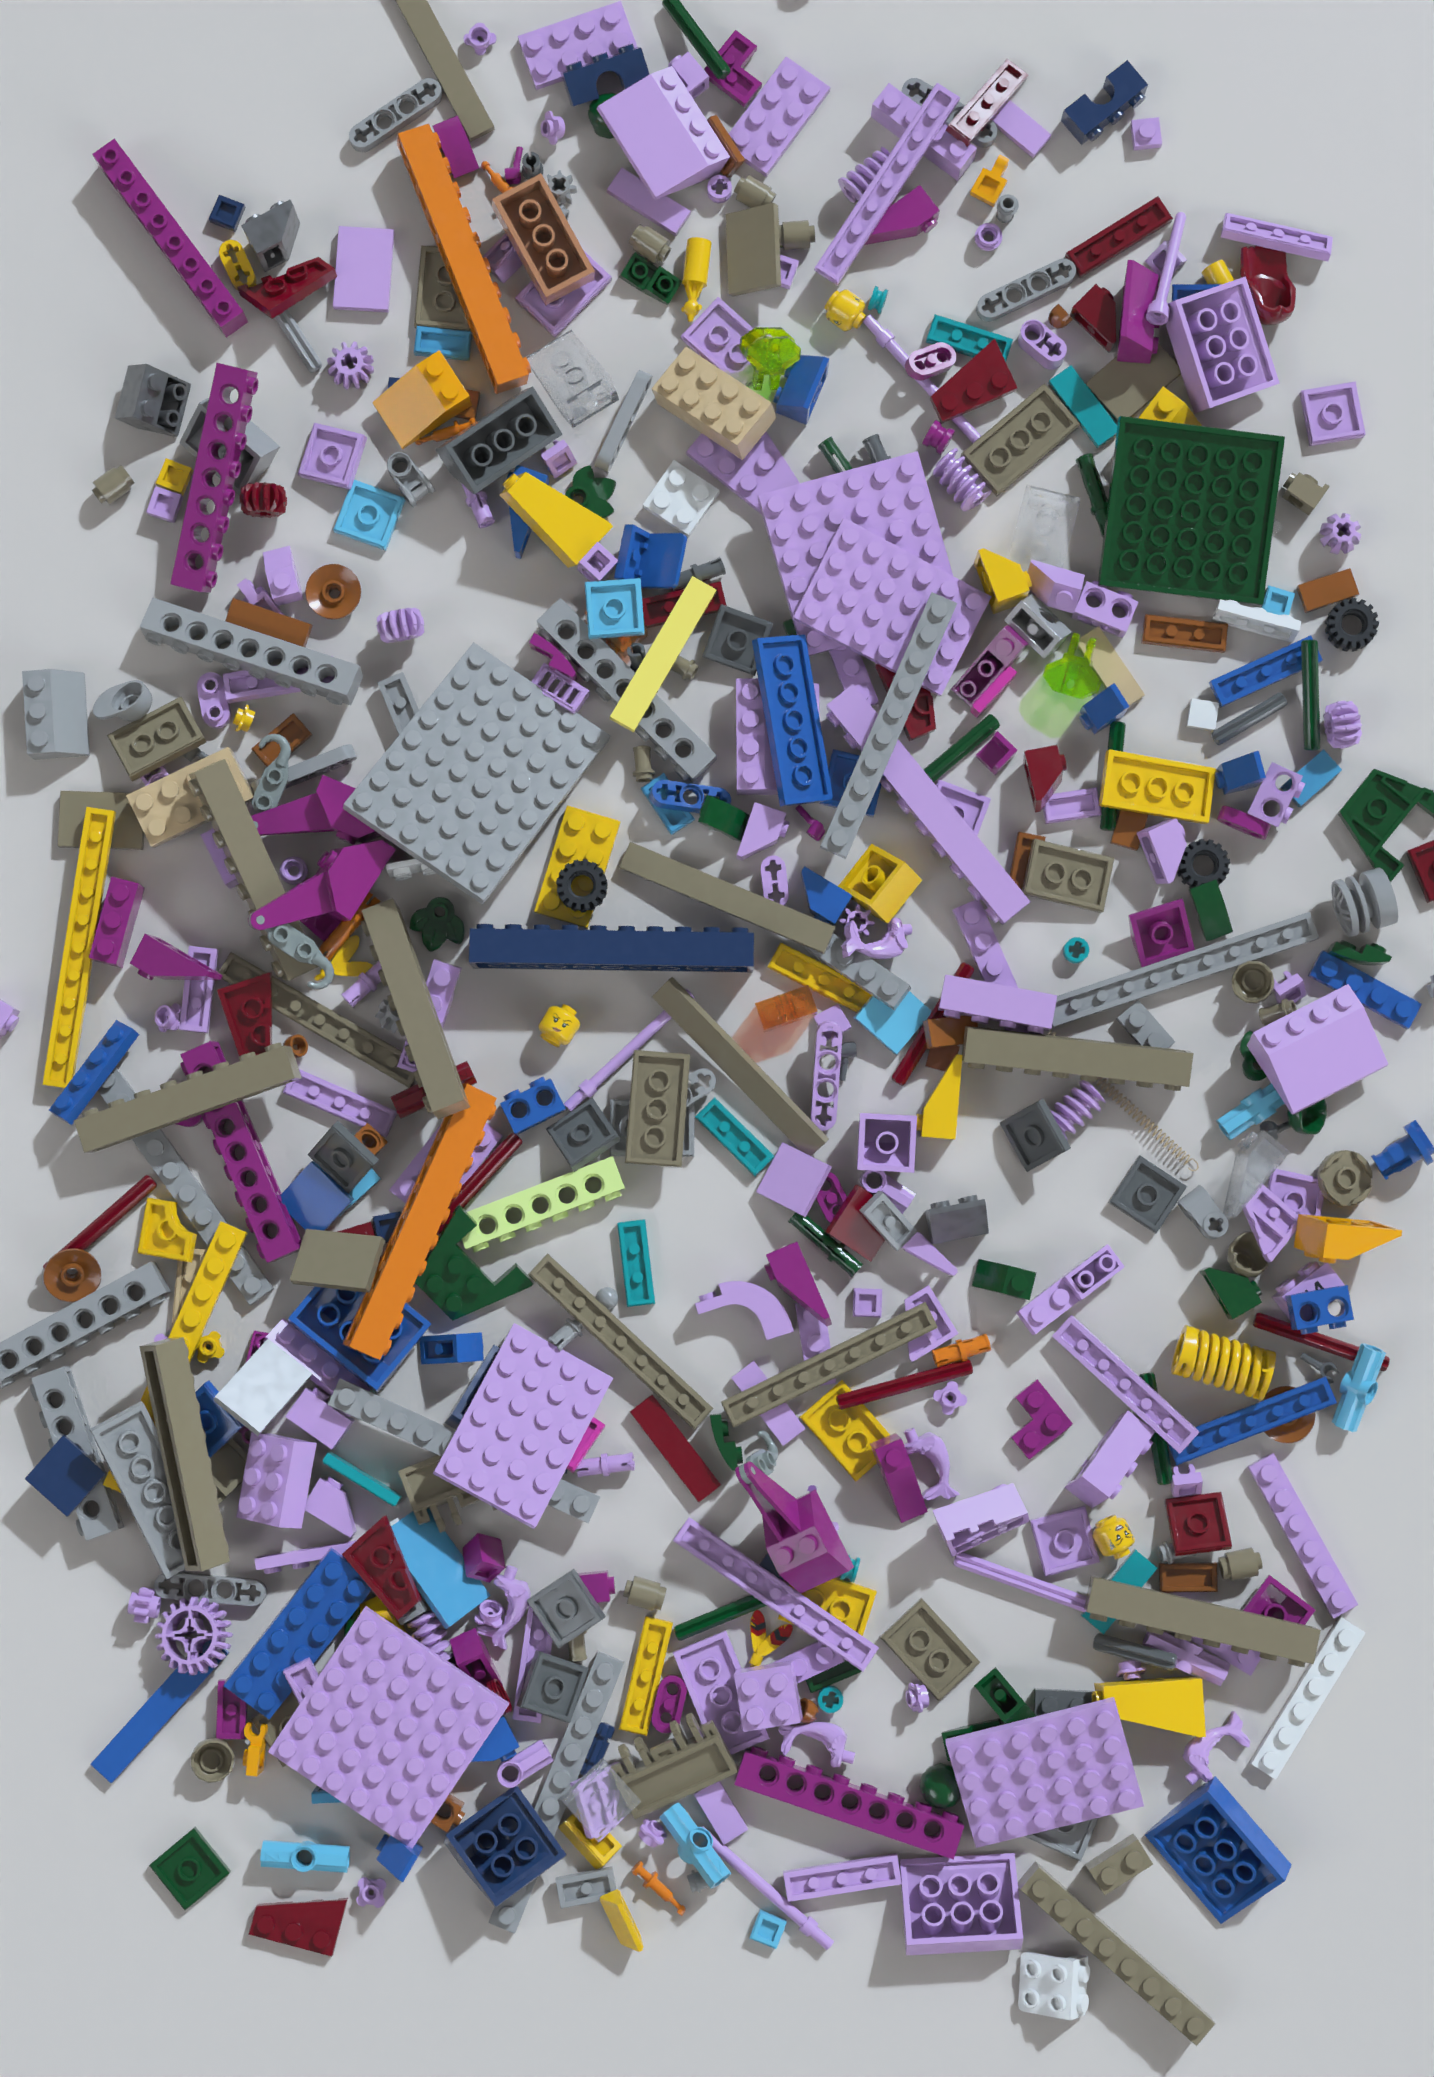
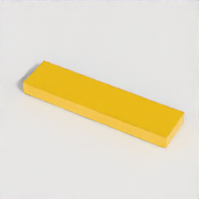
M781 942L767 967L856 1013L872 996L831 967Z
M645 1616L619 1730L644 1736L648 1734L673 1626L671 1621Z

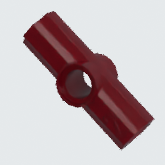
M467 1061L456 1066L462 1084H469L471 1086L477 1084ZM418 1084L390 1097L400 1119L425 1108L422 1097L426 1096L424 1087L419 1088Z

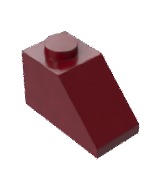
M1095 284L1072 307L1070 316L1110 353L1116 343V302L1110 291L1104 287L1100 288Z
M1057 745L1024 751L1023 765L1035 813L1041 812L1061 784L1063 771L1067 770L1064 754H1059Z

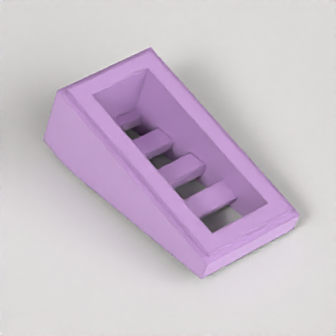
M543 663L531 681L542 690L543 695L550 697L555 703L573 714L578 713L590 695L588 689L559 671L551 670L546 663ZM546 673H549L551 677L545 686L541 687L539 683ZM558 679L560 682L553 693L549 692L548 690L551 685ZM564 685H567L569 688L563 697L559 698L558 694ZM576 691L578 694L571 704L566 702L572 692Z
M916 1232L902 1247L904 1251L948 1275L955 1276L958 1272V1269L920 1232Z

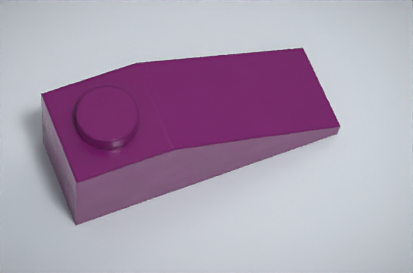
M919 185L888 208L865 245L914 237L922 231L927 233L938 224L937 220L940 210L921 185Z
M144 934L130 961L131 965L139 969L137 973L149 980H153L154 977L164 980H221L223 976L163 939L149 934Z
M798 1242L766 1254L769 1264L764 1265L770 1281L776 1279L781 1290L825 1326L832 1325L828 1311Z
M894 1433L870 1443L901 1523L927 1513L928 1511L913 1466L902 1439Z

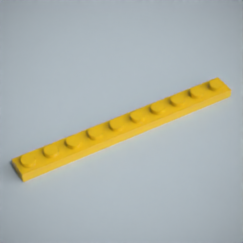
M86 807L42 1085L65 1088L75 1075L93 963L89 955L100 918L116 812L112 810Z
M222 1221L218 1225L168 1337H184L189 1351V1364L248 1234ZM147 1386L140 1401L144 1403L155 1425ZM109 1469L103 1485L121 1493Z

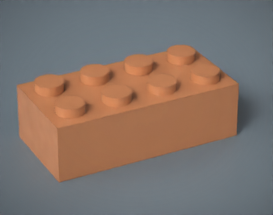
M541 173L492 199V209L545 306L594 280L595 271Z

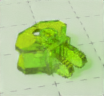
M755 327L740 338L739 349L754 368L753 389L762 390L764 375H769L770 390H778L781 375H785V370L800 360L801 348L795 343V339L782 327Z
M1074 632L1067 653H1064L1063 658L1047 664L1043 677L1053 691L1078 699H1085L1099 693L1102 683L1093 670V661H1091L1097 639L1091 637L1087 642L1084 658L1075 656V652L1080 642V634ZM1074 680V686L1068 689V681Z

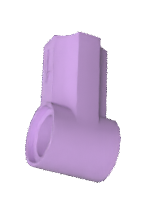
M865 1170L861 1174L860 1185L872 1195H875L878 1191L883 1192L902 1214L915 1196L914 1192L886 1175L883 1171ZM869 1173L879 1175L881 1183L878 1188L872 1189L867 1185L866 1178Z
M540 1739L512 1758L501 1762L497 1771L498 1781L502 1786L513 1788L522 1780L554 1760L546 1745ZM506 1766H514L519 1773L515 1779L508 1780L502 1775V1770Z

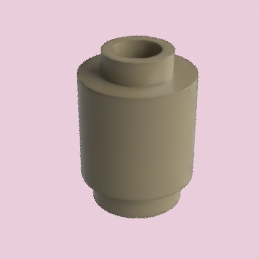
M748 175L746 179L741 177L734 189V192L737 193L736 200L749 208L773 203L776 197V193L771 191V187L751 175Z
M808 220L782 222V225H779L780 248H784V250L810 248V243L815 242L814 225L809 226Z
M640 224L629 239V244L633 246V250L654 264L659 261L664 262L671 252L669 247L670 240L649 226L644 227Z
M120 465L118 468H111L93 481L95 488L92 489V492L101 504L106 501L110 505L130 491V486L134 484V481L124 467Z
M1252 1547L1224 1553V1556L1218 1557L1223 1580L1230 1579L1235 1581L1258 1576V1570L1263 1569L1259 1552L1254 1553Z
M634 1576L633 1581L627 1580L623 1597L628 1598L627 1604L653 1611V1609L661 1610L667 1588L661 1587V1583Z

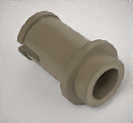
M679 655L671 670L680 674L683 680H692L699 666L695 664V660L689 661Z
M644 745L636 746L633 748L635 761L633 777H636V782H650L653 780L652 776L655 775V771L651 767V747Z
M1283 999L1279 1004L1260 1008L1259 1017L1262 1024L1266 1026L1296 1011L1297 1007L1293 1000Z
M587 1630L568 1642L569 1661L574 1662L587 1659L584 1638Z

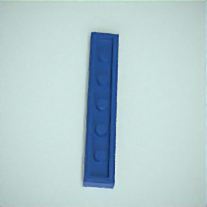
M1325 1376L1196 1426L1195 1428L1199 1431L1198 1435L1181 1453H1178L1169 1443L1168 1446L1177 1466L1337 1404V1401Z
M212 1640L204 1643L199 1657L208 1650ZM222 1649L225 1656L230 1653L226 1649ZM216 1658L219 1665L222 1662V1660ZM208 1666L207 1673H201L198 1670L197 1675H190L188 1671L185 1674L179 1673L177 1667L93 1760L91 1765L110 1783H113L215 1668Z

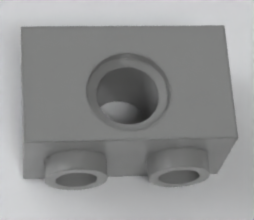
M1033 594L1022 599L1004 619L1043 658L1054 653L1072 633Z

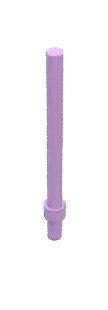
M871 314L867 316L863 323L877 337V343L882 348L886 347L905 368V362L909 356L895 342V336L888 329H884ZM929 378L922 381L916 380L930 397L938 390ZM963 415L952 419L972 443L981 437Z
M686 989V991L691 995V997L694 998L693 994L688 989ZM665 1010L660 1013L591 1079H585L578 1086L580 1089L564 1105L572 1112L587 1097L591 1098L598 1091L596 1088L634 1054V1050H638L672 1017Z
M710 1832L713 1837L712 1847L722 1859L799 1925V1930L805 1936H811L826 1950L832 1946L834 1941L817 1927L818 1923L812 1917H806Z

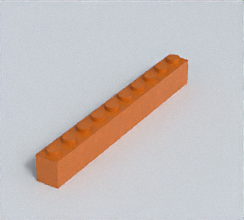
M425 124L398 133V149L495 393L499 394L527 384L529 373H531L529 361L526 357L522 358L519 336L516 332L512 333L509 325L511 323L507 307L502 308L499 300L501 298L497 282L492 283L489 275L491 273L489 261L486 256L482 257L480 253L481 242L476 231L472 232L470 228L471 217L467 207L462 208L459 200L461 192L457 182H452L449 175L451 173L450 163L447 157H442L439 150L441 142L437 132L433 133L430 125Z
M469 1084L462 1085L470 1108L444 1117L378 1264L370 1292L365 1293L343 1342V1345L372 1358L380 1360L382 1355L385 1356L388 1353L392 1340H390L394 1329H398L404 1315L401 1312L404 1305L411 1301L415 1293L413 1285L417 1276L420 1277L425 1271L427 1265L425 1258L429 1250L432 1251L437 1244L439 1238L437 1231L440 1225H443L449 1217L450 1209L448 1207L452 1198H456L461 1190L462 1183H460L462 1175L464 1172H468L473 1163L471 1155L474 1148L481 1144L485 1135L483 1128L487 1120L490 1121L495 1114L496 1105L494 1104L497 1098Z

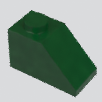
M978 1259L972 1286L1023 1300H1030L1036 1272Z
M1209 1267L1199 1270L1228 1320H1233L1262 1303L1259 1298L1262 1292L1254 1280L1249 1281L1247 1277Z
M996 1667L974 1685L1005 1724L1036 1717L1034 1712Z

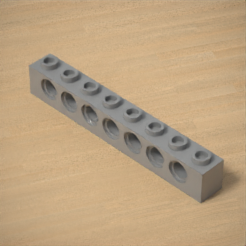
M152 598L140 625L145 639L154 645L160 646L163 643L171 646L173 650L179 653L187 654V652L196 654L203 661L211 663L214 660L223 663L226 668L233 671L242 669L248 671L251 676L263 680L266 677L274 680L276 684L284 688L293 686L299 688L306 695L315 697L317 694L326 697L329 702L336 705L344 703L351 706L363 678L359 665L156 598ZM179 625L176 631L168 632L170 627ZM205 634L201 640H193L196 635ZM225 642L231 643L230 646L225 649L219 648L220 645ZM257 651L254 656L245 657L247 652ZM282 659L279 665L271 666L274 660ZM300 668H309L302 675L296 674ZM327 676L335 677L330 683L322 682Z
M559 598L537 620V625L540 628L537 631L538 634L548 642L553 641L559 647L558 650L569 662L572 661L578 667L576 672L587 683L591 680L598 687L595 691L605 702L611 700L617 705L620 700L617 691L621 687L629 685L635 672L601 638L589 639L588 625ZM564 628H570L574 631V635L570 639H562L559 636L560 631ZM582 648H591L594 651L592 657L589 659L580 658L578 653ZM603 667H609L613 670V674L611 677L603 679L598 676V671ZM656 694L649 706L652 714L647 718H642L635 732L645 742L650 739L656 745L654 751L664 761L669 759L676 766L673 770L681 779L685 781L688 778L694 783L717 760V755ZM660 726H668L672 732L670 736L661 738L656 734V730ZM681 745H685L691 749V753L688 757L681 758L676 755V749Z
M149 1262L0 1342V1389L15 1382L13 1377L21 1372L24 1375H28L41 1368L38 1363L46 1359L52 1362L66 1354L64 1349L72 1345L78 1348L90 1342V1335L98 1331L101 1335L109 1332L116 1327L114 1322L122 1318L126 1321L135 1318L141 1314L140 1308L148 1304L152 1308L166 1301L165 1295L171 1291L156 1262ZM135 1285H139L143 1289V1297L139 1301H135L131 1297V1289ZM111 1298L115 1299L118 1303V1310L112 1315L106 1310V1303ZM85 1312H89L93 1317L92 1325L88 1328L83 1327L81 1324V1316ZM61 1325L68 1332L67 1338L62 1342L55 1335L56 1329ZM35 1339H38L42 1344V1351L38 1355L33 1354L30 1349V1345ZM9 1353H13L17 1358V1363L12 1369L7 1367L5 1363V1358Z

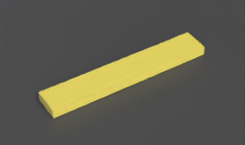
M692 576L610 715V720L633 733L635 732L713 599L716 589Z

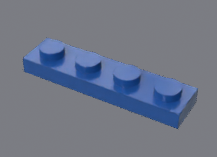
M1310 635L1211 680L1209 685L1220 708L1301 672V642L1303 640H1313L1312 636ZM1318 651V663H1321L1323 659Z
M1323 950L1308 974L1312 979L1333 990L1349 984L1364 1007L1405 1029L1410 1028L1422 1005L1418 1001Z
M116 1020L62 1093L57 1097L49 1111L72 1125L140 1034L133 1028Z

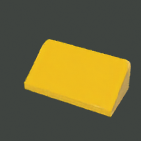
M578 1809L558 1826L560 1831L595 1869L604 1866L622 1847L609 1831L592 1839L586 1838Z
M616 1889L602 1895L600 1902L619 1942L623 1946L635 1951H643L641 1934L620 1890Z

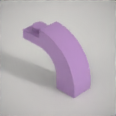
M730 1281L720 1283L719 1288L722 1295L716 1296L715 1291L699 1296L700 1302L695 1303L698 1314L731 1304H738L751 1309L760 1320L766 1340L794 1331L789 1316L780 1301L766 1289L749 1282Z

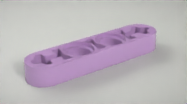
M832 1020L820 1023L817 1027L810 1117L811 1121L822 1131L832 1128L837 1118L842 1030L839 1024ZM831 1026L833 1031L837 1032V1036H832L831 1046H837V1050L830 1048L820 1049V1045L826 1046L827 1041L826 1037L821 1034L827 1031V1027ZM825 1054H831L835 1058V1065L830 1069H824L819 1064L820 1058ZM822 1082L831 1083L833 1085L832 1094L827 1097L819 1095L817 1092L819 1084ZM816 1101L823 1103L833 1101L832 1106L826 1104L827 1115L831 1116V1119H826L825 1124H821L820 1120L815 1118L816 1115H821L822 1105H816Z

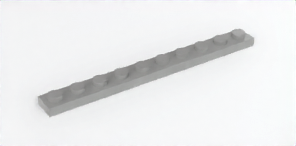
M931 592L822 841L821 849L846 859L956 608V602Z
M1307 912L1058 995L1052 1028L1239 966L1247 961H1254L1317 940L1319 936L1311 913Z
M116 1066L98 1090L107 1104L119 1099H124L125 1102L135 1099L134 1090ZM161 1129L132 1139L209 1247L220 1221L226 1224L228 1222ZM242 1245L229 1277L249 1305H252L272 1291L274 1287L245 1246Z
M339 1379L328 1402V1405L441 1457L455 1433V1430L343 1379ZM561 1479L548 1505L589 1523L600 1496Z
M600 1651L597 1652L571 1722L567 1726L534 1808L553 1836H555L572 1793L570 1783L578 1779L624 1665V1661ZM537 1878L496 1908L494 1907L488 1923L515 1934Z

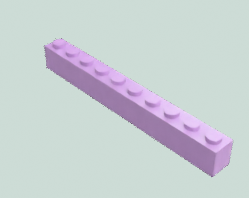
M852 684L827 704L826 709L828 713L826 717L835 728L839 725L846 733L843 737L852 749L858 747L862 752L878 714L854 684ZM898 740L881 777V785L888 793L892 790L899 798L896 801L905 814L911 812L917 821L914 825L923 836L929 834L935 842L932 844V847L941 858L946 855L951 861L952 865L949 867L959 880L964 877L970 885L967 890L977 902L981 899L988 908L985 912L994 923L999 921L1002 925L1026 907L1030 900Z

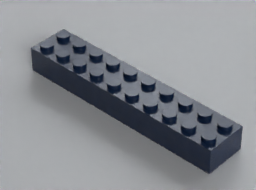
M476 924V928H470L469 963L473 969L753 973L754 933L748 932V928L743 927L731 928V932H720L718 927H704L703 932H692L691 927H675V931H663V927L648 926L646 931H636L634 926H618V931L607 930V926L592 925L590 930H580L577 925H562L561 930H552L550 925L543 924L533 925V929H523L522 925L505 924V929L493 928V924Z

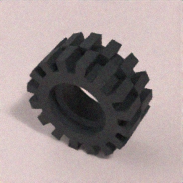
M1351 598L1349 601L1347 599L1342 600L1328 614V618L1325 621V624H1327L1325 633H1329L1328 640L1330 642L1333 640L1336 643L1334 647L1337 649L1343 647L1342 651L1347 652L1349 649L1352 652L1357 651L1359 648L1362 649L1370 643L1377 634L1378 630L1376 629L1379 626V621H1376L1378 614L1377 612H1372L1374 607L1371 604L1369 606L1365 605V600L1357 601V598ZM1347 615L1357 616L1362 623L1361 632L1356 635L1347 634L1342 628V619Z
M1199 839L1196 842L1190 843L1185 848L1178 867L1179 871L1177 872L1178 876L1182 877L1183 880L1181 882L1184 885L1188 884L1189 889L1215 879L1218 885H1220L1226 879V875L1230 870L1228 868L1230 859H1227L1226 855L1228 853L1226 850L1223 851L1221 849V844L1213 843L1214 840L1210 839L1208 841ZM1206 855L1212 859L1214 869L1210 875L1201 876L1194 871L1193 861L1195 857Z
M585 859L583 861L574 860L573 863L566 864L565 868L559 872L556 882L560 899L567 908L569 907L573 911H581V913L587 910L592 911L596 906H600L603 903V899L607 895L608 883L604 871L596 863L588 862ZM581 875L589 877L593 882L591 893L583 897L575 895L571 889L572 881Z

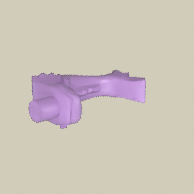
M892 918L887 924V933L882 937V940L864 944L859 937L855 922H847L844 926V934L847 940L841 945L843 958L850 956L854 951L875 959L897 957L903 953L904 949L908 948L905 935L912 934V926L910 924H902L900 918Z
M914 1428L905 1430L904 1434L907 1442L904 1446L907 1454L918 1452L922 1456L926 1455L927 1458H930L936 1468V1472L940 1476L937 1484L922 1493L923 1499L929 1501L941 1495L949 1500L951 1497L960 1495L958 1491L949 1486L950 1461L947 1448L942 1439L931 1432L918 1437Z
M507 1565L504 1575L498 1574L494 1579V1584L504 1590L509 1603L504 1623L499 1628H493L484 1624H478L476 1627L478 1633L492 1638L494 1646L505 1650L508 1647L505 1635L523 1617L529 1605L527 1599L531 1597L528 1583L514 1579L518 1569Z
M1231 1711L1230 1719L1225 1726L1209 1729L1206 1731V1737H1194L1185 1746L1184 1754L1182 1755L1183 1759L1193 1769L1185 1778L1192 1786L1199 1779H1202L1204 1782L1212 1780V1773L1209 1767H1207L1209 1764V1751L1212 1750L1216 1742H1219L1224 1735L1231 1736L1238 1744L1244 1747H1250V1740L1241 1731L1243 1721L1240 1720L1235 1711Z
M812 1722L798 1726H780L778 1729L780 1734L784 1736L781 1744L783 1756L791 1750L794 1738L804 1734L807 1737L816 1738L818 1741H822L823 1745H826V1749L831 1753L830 1763L832 1767H840L841 1762L850 1764L854 1762L855 1752L844 1750L847 1735L836 1724Z

